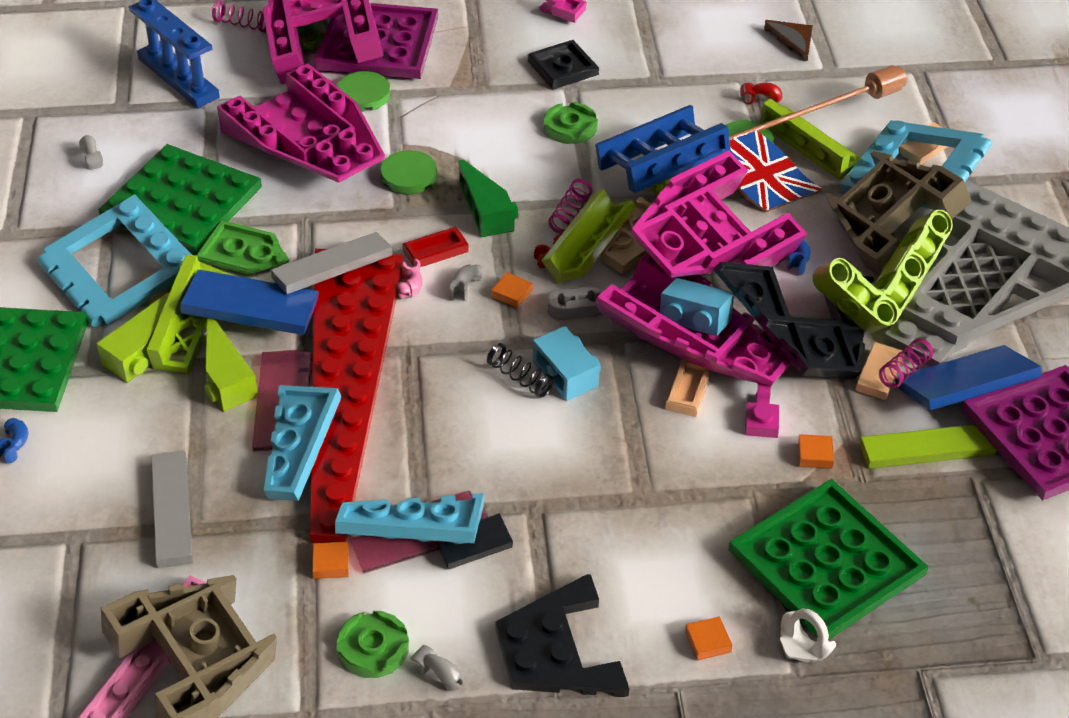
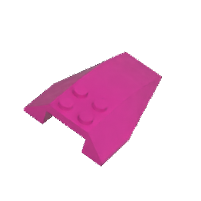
M648 253L639 260L633 277L619 289L611 284L597 296L595 303L600 313L610 318L614 323L620 324L635 333L640 339L646 340L683 360L708 370L740 380L772 386L791 364V361L770 336L753 324L755 319L748 312L741 314L733 308L732 320L718 336L682 327L660 313L661 293L676 278L710 287L712 283L701 275L669 277Z

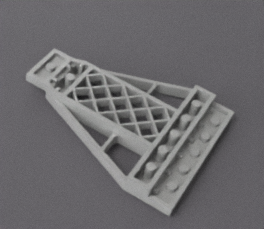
M967 179L965 185L972 202L952 219L953 228L950 233L960 240L954 246L943 244L938 254V257L942 259L924 277L912 299L904 308L899 320L885 333L883 343L903 350L917 338L927 340L933 348V356L925 365L931 367L946 362L953 353L966 348L974 338L1068 298L1069 227ZM926 208L924 216L934 210ZM986 253L987 257L976 258L974 254ZM1012 266L1013 270L1002 271L1001 267ZM992 267L993 271L982 272L980 268ZM960 269H972L973 273H961ZM1033 274L1058 288L1044 293L1024 282ZM986 282H998L999 286L988 287ZM977 283L979 287L967 288L966 284ZM957 284L958 289H946L945 285ZM1013 294L1027 300L996 314ZM972 298H983L985 302L973 303ZM963 299L964 304H952L951 300ZM916 342L913 344L922 348L925 351L927 358L929 357V350L927 346L920 342ZM913 347V352L919 358L925 359L924 353L920 349Z

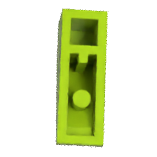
M166 293L96 343L102 366L126 383L142 374L152 365L146 349L169 293Z
M208 318L206 341V375L208 383L204 387L210 401H216L223 412L258 397L256 377L216 320Z

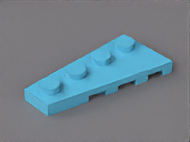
M279 385V406H276L274 415L276 427L271 436L272 455L268 456L264 492L268 499L299 501L342 397L338 388Z
M484 493L472 494V500L456 501L455 495L441 496V502L429 503L420 502V497L406 498L405 501L400 502L398 505H390L388 500L342 502L335 520V533L348 534L350 536H379L386 539H417L424 542L434 540L455 544L474 543L484 507Z

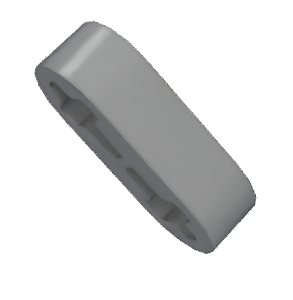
M597 287L554 291L548 297V313L551 317L558 320L597 316L601 313L595 301L597 296L603 291Z

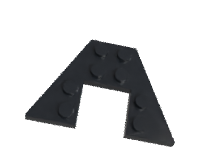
M719 262L714 269L715 273L802 376L855 379L862 372L863 361L861 355L865 350V343H863L865 331L827 297L824 296L833 320L790 317L773 267ZM863 276L871 284L874 282V277Z

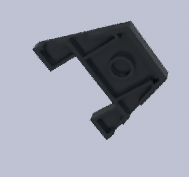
M591 574L584 575L495 621V630L512 690L560 693V689L581 690L583 695H596V691L613 692L615 697L629 696V685L620 661L587 668L582 667L566 614L599 608V597Z

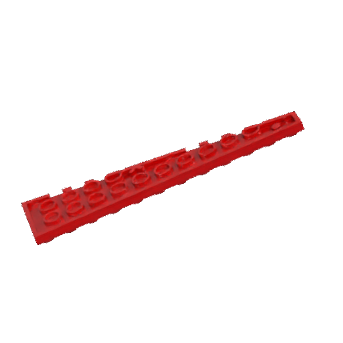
M315 248V254L327 249ZM392 254V256L314 284V290L319 291L314 309L313 387L338 388L342 397L311 470V543L346 542L348 534L335 533V520L342 502H355L398 294L397 285L401 280L402 263L404 262L402 254Z

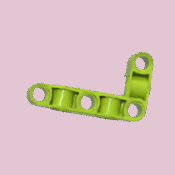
M935 210L917 219L898 245L874 285L868 282L861 275V272L847 260L837 258L814 270V286L866 332L873 333L893 325L912 299L951 233L953 222L950 215L944 210Z

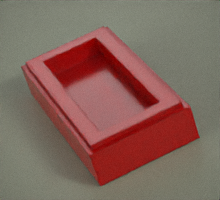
M457 227L402 243L403 252L412 266L414 259H418L420 267L469 252V244Z

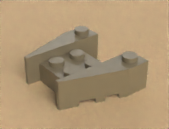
M873 151L870 155L875 166L840 199H837L829 192L825 196L836 219L865 266L880 276L900 244L899 240L892 236L891 233L924 204L934 211L944 210L953 219L972 202L964 179L943 166L934 164L932 167L923 166L916 160L901 161L893 159L892 155Z
M234 575L207 579L206 584L183 587V584L171 585L168 587V590L149 593L148 589L136 591L101 607L102 633L119 659L157 641L182 679L155 693L156 718H218L275 660L276 635L272 634L256 642L231 606L235 602L237 579Z

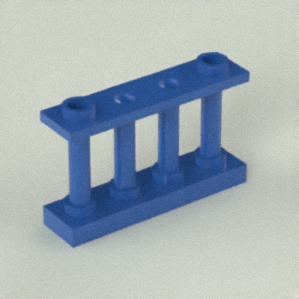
M140 0L130 5L129 11L145 23L148 45L137 50L138 59L197 109L219 99V89L203 77L200 55L213 50L212 44L157 0Z
M691 105L595 144L599 169L603 171L617 164L626 169L628 188L633 193L672 178L729 150L731 152L728 126L720 123L706 130L695 125L694 111ZM688 134L691 135V136H689V137H687V138H685V139H682V140L679 139V138L684 137V136H686V135H688ZM665 144L668 145V146H666V147H664V148H661V149H659V150H656V149H655V148L660 147V146L665 145ZM641 154L644 155V156H642V157H640V158H638V159L631 160V158H634V157L639 156V155H641Z

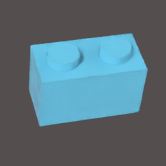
M676 278L661 293L660 313L682 327L718 336L732 320L734 294L730 291Z
M566 326L533 340V363L538 368H541V372L544 375L549 374L553 376V386L566 401L599 387V372L601 371L599 360L583 347L580 338L576 335L574 336Z

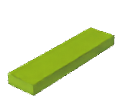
M975 425L862 436L859 443L868 469L992 456L997 451Z

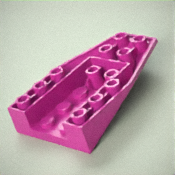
M305 64L286 73L288 91L260 105L253 107L242 96H237L217 106L221 133L338 183L385 159V154L357 102L310 64Z

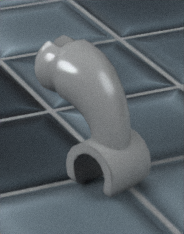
M89 135L83 136L79 141V146L86 153L84 157L88 169L101 168L103 166V158L101 152L96 150L95 139Z
M465 265L456 272L449 286L451 301L454 300V294L462 293L464 300L468 299L467 283L471 282V280L480 281L482 279L480 265Z
M422 645L410 658L411 661L419 664L417 668L419 674L424 675L429 669L433 670L441 683L449 691L459 689L456 683H459V685L463 684L464 679L457 666L451 661L438 656L427 645Z

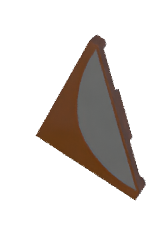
M765 20V31L773 32L777 35L778 41L790 50L794 49L803 56V61H808L813 25Z

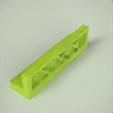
M769 99L763 102L760 124L794 112L786 106H781L774 100ZM800 116L768 128L774 135L837 179L846 176L860 159L859 156Z
M604 189L594 192L542 259V262L557 284L585 276L636 206L632 200L614 205Z
M185 254L146 349L152 367L155 370L189 374L205 335L208 318L181 313V302L197 270H201L198 257L195 255ZM193 325L196 329L195 334L182 339L180 332ZM181 350L185 351L186 357L184 362L169 361L171 355Z

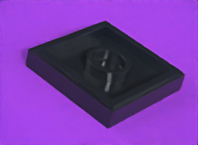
M574 40L528 54V63L552 90L599 75L597 64Z

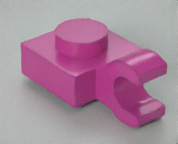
M545 0L547 2H543L539 9L544 13L552 11V15L575 23L585 12L587 2L584 0Z
M757 383L755 403L747 402L745 435L778 438L779 405L770 404L771 386Z

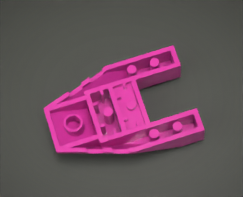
M268 0L267 6L263 8L271 60L281 85L287 83L286 73L304 65L297 27L302 25H309L313 22L344 14L350 41L358 63L384 56L369 0Z
M730 150L672 177L667 186L660 192L652 205L629 232L669 277L715 273L714 269L719 262L774 266L795 252L808 234L789 213L752 232L721 200L735 192L748 172L746 167Z

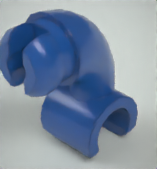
M805 240L801 242L795 252L789 255L787 269L790 270L794 266L799 267V275L804 274L806 263L810 259L811 254L810 247Z
M10 418L4 424L5 433L10 435L11 438L0 439V457L4 454L7 463L16 461L18 457L17 451L25 444L29 434L26 424L17 418Z

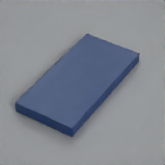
M198 269L181 302V313L304 335L317 304L319 291L303 288L286 294L276 283Z
M1002 345L917 370L897 388L931 411L1041 377L1042 374L1040 365L1006 345Z

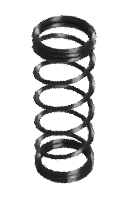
M498 343L490 349L487 355L488 365L493 368H500L501 373L509 374L513 381L519 380L522 387L529 386V391L538 398L545 397L550 392L554 384L553 376L549 374L543 375L537 381L534 391H532L530 386L539 378L541 368L533 372L528 385H523L521 379L531 369V362L526 363L520 372L519 378L514 379L511 373L518 368L522 357H516L511 364L510 371L503 372L502 366L510 360L512 350L506 351V346L502 343ZM502 347L499 357L492 362L494 354ZM510 352L508 359L502 364L504 357ZM518 358H520V361L518 362V364L516 365V367L512 370V367H513L515 361H516ZM530 364L528 370L522 375L525 367ZM539 370L537 377L532 381L533 376ZM548 379L544 387L541 388L542 384Z

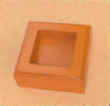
M506 272L491 290V298L518 308L533 291V282Z
M799 434V467L833 468L832 436Z
M348 542L313 543V579L349 577Z
M720 616L686 624L685 633L697 661L732 652L733 645Z

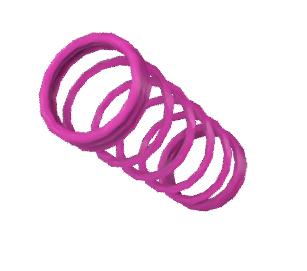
M217 1L212 9L214 21H222L223 23L230 21L232 25L239 23L243 28L249 25L252 30L258 28L260 32H267L266 25L263 29L264 14L262 11L257 16V27L252 28L250 26L254 13L252 8L248 12V24L243 26L240 22L244 15L243 6L240 7L238 12V22L234 24L231 21L235 11L234 4L229 8L228 21L222 20L226 12L225 2ZM219 3H220L219 17L217 18V17H216V10H217V7H218V5H219ZM232 6H233V12H232V15H231V17H230V11H231V8H232ZM251 10H252V15H251V18H250V21H249V15H250V12H251Z
M581 178L573 180L565 196L562 197L556 210L548 219L549 227L554 232L563 234L566 230L559 228L554 223V217H558L566 223L567 227L571 223L566 216L558 214V211H564L574 219L579 210L584 207V202L592 194V186L589 182ZM582 183L586 185L589 189V194H586L582 189L574 188V184ZM575 189L582 191L585 195L579 194ZM572 196L576 201L581 202L582 206L578 208L568 202L567 197ZM567 203L570 207L577 209V214L573 215L570 211L565 210L562 204Z
M922 338L913 340L909 346L905 347L903 351L899 352L897 356L880 368L879 378L881 382L889 388L899 387L921 365H924L932 358L933 348L931 344ZM916 342H920L927 346L929 350V357L927 358V355L922 348L913 344ZM913 347L920 349L924 353L925 359L919 358L913 352ZM904 352L908 353V357L903 356ZM911 356H912L916 361H918L919 363L914 362V361L912 360ZM898 357L902 358V362L897 361ZM904 358L912 363L913 368L905 364ZM898 363L905 367L907 373L901 371ZM886 367H889L892 376L899 380L898 384H893L886 378ZM891 368L897 371V373L899 374V378H897L893 374Z

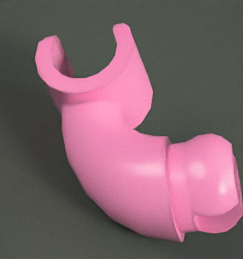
M414 259L413 267H408L405 262L402 263L401 275L406 282H401L397 285L398 296L402 299L412 298L419 293L422 287L420 261Z

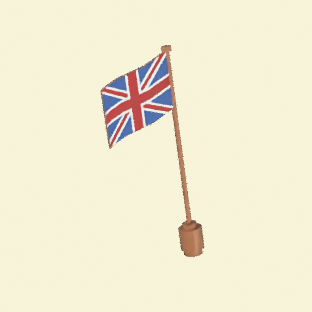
M890 65L871 72L866 76L865 87L729 136L731 153L748 170L737 187L738 190L764 212H769L822 191L823 188L807 178L780 148L759 131L867 92L874 99L896 93L907 83V76L903 68Z

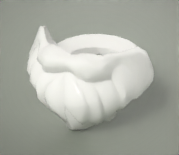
M801 608L796 611L786 612L783 615L780 642L787 658L804 663L822 661L836 647L835 641H828L827 627L817 613L810 609ZM800 618L806 619L815 627L818 635L816 642L811 640L802 629Z

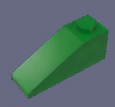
M459 160V184L480 237L514 232L515 219L519 217L516 202H511L507 191L465 160Z

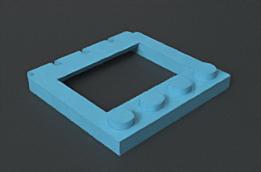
M890 120L840 183L841 193L845 194L875 166L870 155L871 152L876 151L889 154L894 159L899 153V146L906 144L908 140L954 147L955 149L942 166L966 182L969 175L992 146V141L984 138V134ZM924 204L921 206L923 208L931 209Z
M134 194L43 249L45 253L38 257L37 263L79 311L87 312V321L93 327H97L102 323H105L106 326L110 325L150 300L154 294L160 291L163 292L174 284L185 254H192ZM124 224L162 265L163 269L111 300L72 254Z

